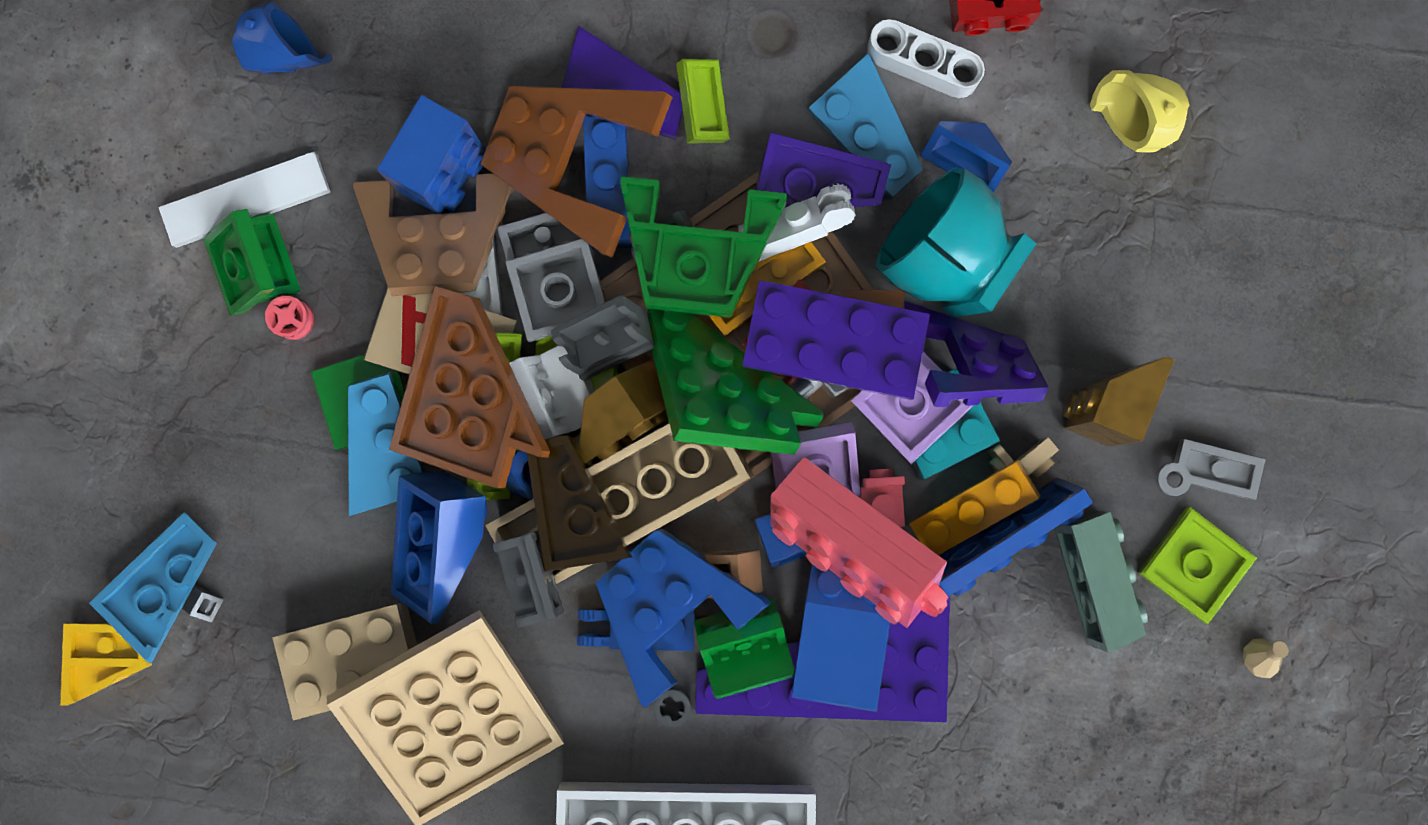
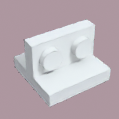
M557 346L541 355L521 357L509 363L544 439L570 435L580 430L584 399L595 392L591 379L586 381L579 379L578 374L564 367L559 361V357L568 354L562 346Z

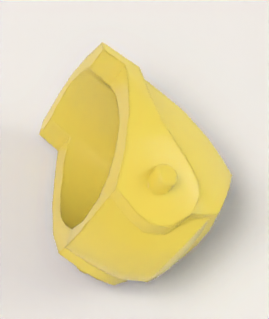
M1112 70L1097 85L1090 102L1091 110L1102 112L1114 134L1125 146L1135 152H1156L1177 141L1183 131L1187 109L1190 106L1185 91L1178 83L1153 74L1133 73L1130 70Z

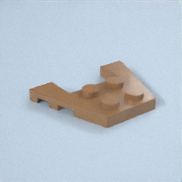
M493 173L477 174L476 211L393 217L394 188L387 180L353 183V189L392 296L432 294L434 286L456 292L476 291L493 247L492 239L498 224H501L506 213L505 205L509 195L513 194L514 188Z

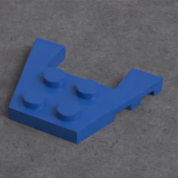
M663 528L656 529L630 552L633 558L622 559L596 582L638 699L644 708L651 705L677 683L651 649V646L711 595L737 630L745 626L771 604L766 597L760 593L753 592L741 584L739 579L728 572H723L705 560L706 557Z

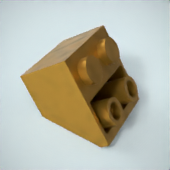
M651 361L614 376L584 399L579 452L585 464L597 457L600 462L608 459L613 454L639 441V437L647 431L654 430L668 420L657 369Z

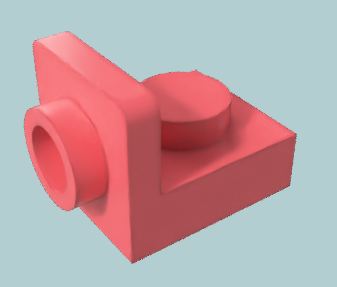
M894 469L869 470V478L860 479V498L899 527H905L902 486L905 485V477H894Z

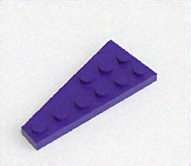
M948 596L949 598L946 601L947 607L937 617L930 616L921 610L908 628L899 622L896 624L890 623L877 712L792 698L795 676L716 699L713 695L705 667L697 670L695 714L947 722L950 596ZM800 640L787 644L795 672Z

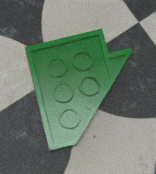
M656 309L647 310V317L655 346L652 349L673 441L795 455L801 445L796 425L818 427L824 417L822 410L771 372L742 367L744 352L692 313Z

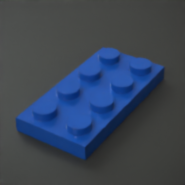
M1057 477L1038 490L1041 496L1036 501L941 553L939 556L947 561L939 587L947 596L963 594L976 584V578L987 571L996 572L1004 568L1012 561L1011 556L1024 547L1031 549L1043 543L1048 538L1047 533L1058 525L1066 526L1080 519L1084 514L1083 509L1093 504L1085 489Z

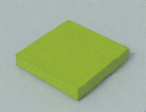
M1186 507L1137 573L1202 623L1209 624L1256 561L1257 557L1191 507Z

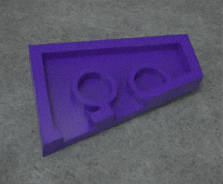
M579 26L561 88L666 92L673 98L659 135L676 140L683 115L681 94Z
M769 133L755 190L787 193L786 208L794 203L814 196L817 197L820 190L825 187H832L833 184H843V186H847V189L850 190V203L852 206H877L882 203L891 164Z

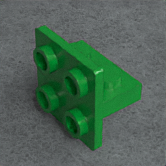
M772 598L768 599L771 603L738 630L724 612L694 621L697 642L706 666L712 692L716 699L795 676V669L786 642L781 618Z

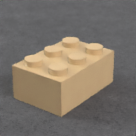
M402 602L272 637L293 721L331 711L327 706L328 695L417 646L408 606Z

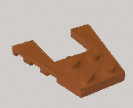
M509 86L481 165L599 252L613 257L627 217L557 192L586 114L658 137L673 97L663 91Z

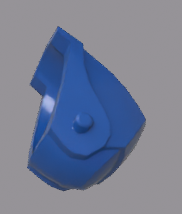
M273 2L262 3L249 8L236 22L232 43L237 58L245 71L267 75L291 73L297 69L313 68L333 60L331 55H320L297 22Z

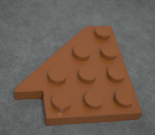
M434 286L389 450L495 488H505L516 449L545 458L549 457L550 450L480 299L447 288Z

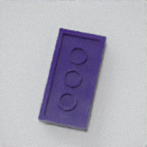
M759 280L742 367L913 400L930 314Z

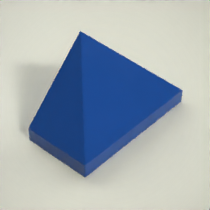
M940 121L920 155L947 172L956 167L968 170L982 179L992 192L995 191L1012 163L986 123Z

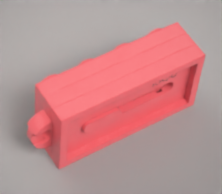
M805 457L801 459L771 494V526L776 537L789 546L795 543L807 553V559L816 568L824 572L829 569L840 577L842 586L852 595L861 598L863 595L877 605L875 607L876 611L892 624L899 622L908 628L921 610L930 616L937 617L947 607L946 601L949 597L939 587L947 561Z

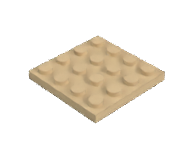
M480 610L327 696V706L415 825L426 823L564 744L562 734Z

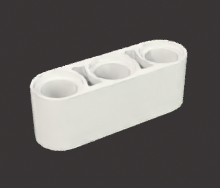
M887 19L877 23L871 32L867 45V54L869 53L873 63L877 66L952 97L964 98L971 95L984 76V63L977 54L896 20ZM884 36L890 37L896 42L897 48L891 51L883 50L877 44V39ZM919 52L929 53L933 57L935 64L929 67L922 66L915 59V54ZM959 67L967 69L972 75V81L960 82L954 76L953 70Z

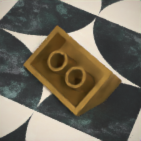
M1166 356L1135 366L1080 389L1077 395L1072 393L1063 411V416L1067 418L1064 428L1109 447L1143 442L1175 359Z

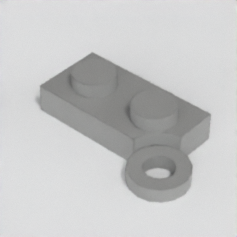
M1180 439L1174 463L1163 465L1156 475V483L1161 492L1168 496L1182 495L1189 489L1190 485L1249 500H1256L1266 459L1187 439ZM1172 471L1178 473L1181 478L1180 484L1174 488L1167 483V476Z

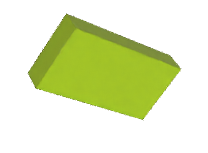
M719 59L680 60L676 65L687 143H724L728 141L730 137Z

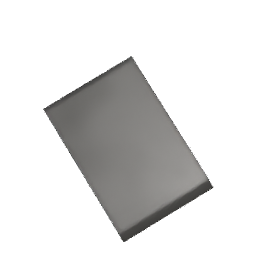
M195 584L182 609L190 616L212 623L224 599Z

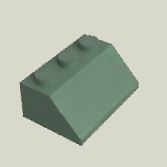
M1098 512L1081 517L1069 525L1062 526L1060 524L1055 527V534L1087 645L1105 652H1112L1145 636L1146 632L1143 624L1148 622V617L1141 599L1135 598L1131 584L1136 582L1135 571L1131 561L1128 558L1124 559L1120 543L1124 542V534L1119 520L1112 518L1111 512Z

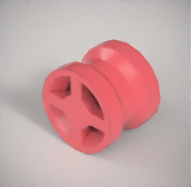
M280 296L269 303L265 311V321L268 328L274 334L289 340H299L306 337L312 331L314 313L305 302L292 296Z

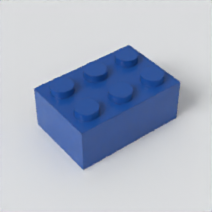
M421 95L377 171L402 196L433 214L455 213L465 197V192L462 189L470 176L475 178L483 167L481 162L485 148L467 120Z

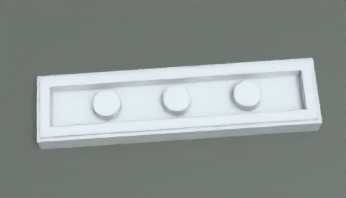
M311 152L160 206L159 210L171 245L178 248L205 238L232 211L248 209L250 218L268 215L331 193L318 155L315 152Z

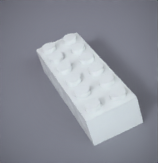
M561 782L557 790L556 825L816 824V793L813 785Z

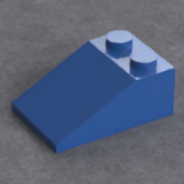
M445 471L399 475L391 594L430 624L439 623L483 537L484 520L487 517L485 495Z
M812 564L792 698L877 712L890 622L885 620L876 611L875 607L877 605L862 595L861 598H858L848 592L842 586L841 578L829 569L826 572L821 571Z

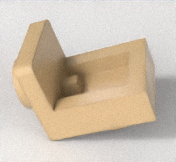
M1047 437L1039 440L1016 460L1020 461L1028 475L1031 474L1036 479L1054 464L1050 457L1058 452L1059 449ZM1000 444L993 446L987 451L993 458L989 465L995 473L1015 462Z

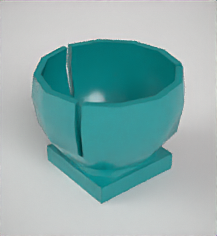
M956 167L937 178L911 203L892 227L879 249L880 252L877 255L875 268L890 284L919 300L945 301L941 308L955 318L991 312L1037 243L1025 233L1014 236L1009 235L1006 229L1001 201L982 179L966 169Z

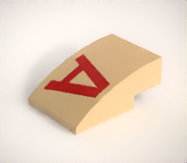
M387 286L363 360L410 375L432 294L392 296ZM485 310L494 332H513L516 320Z

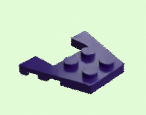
M904 301V309L930 314L925 338L945 341L959 374L930 369L925 386L933 406L948 407L950 401L954 399H963V403L966 406L979 405L981 398L997 397L996 400L999 404L1043 401L1049 387L1024 340Z

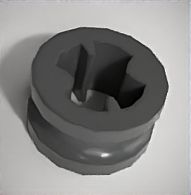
M670 688L655 700L653 707L654 716L663 726L670 728L681 726L687 721L691 712V702L688 695L681 689ZM672 696L675 702H683L685 709H679L681 716L673 719L670 713H662L660 705H666L665 698Z

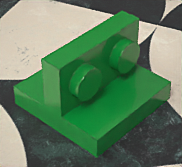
M248 209L232 211L203 239L230 317L245 314L257 303L271 301L280 296H294L301 291L274 214L250 218Z

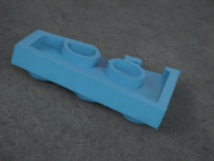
M869 53L809 107L808 112L845 152L891 164L884 191L890 200L923 170Z
M391 372L351 383L348 386L349 516L397 502L399 475L425 473L421 461L389 450L401 408V401Z
M184 512L89 604L147 662L152 663L217 542Z

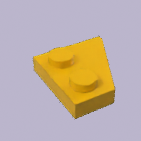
M109 623L63 624L60 705L67 706L152 666V663L147 662Z

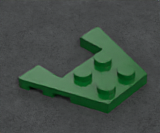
M621 176L620 183L646 308L731 318L786 206L787 193L748 189L743 232L657 224L656 216L660 181Z

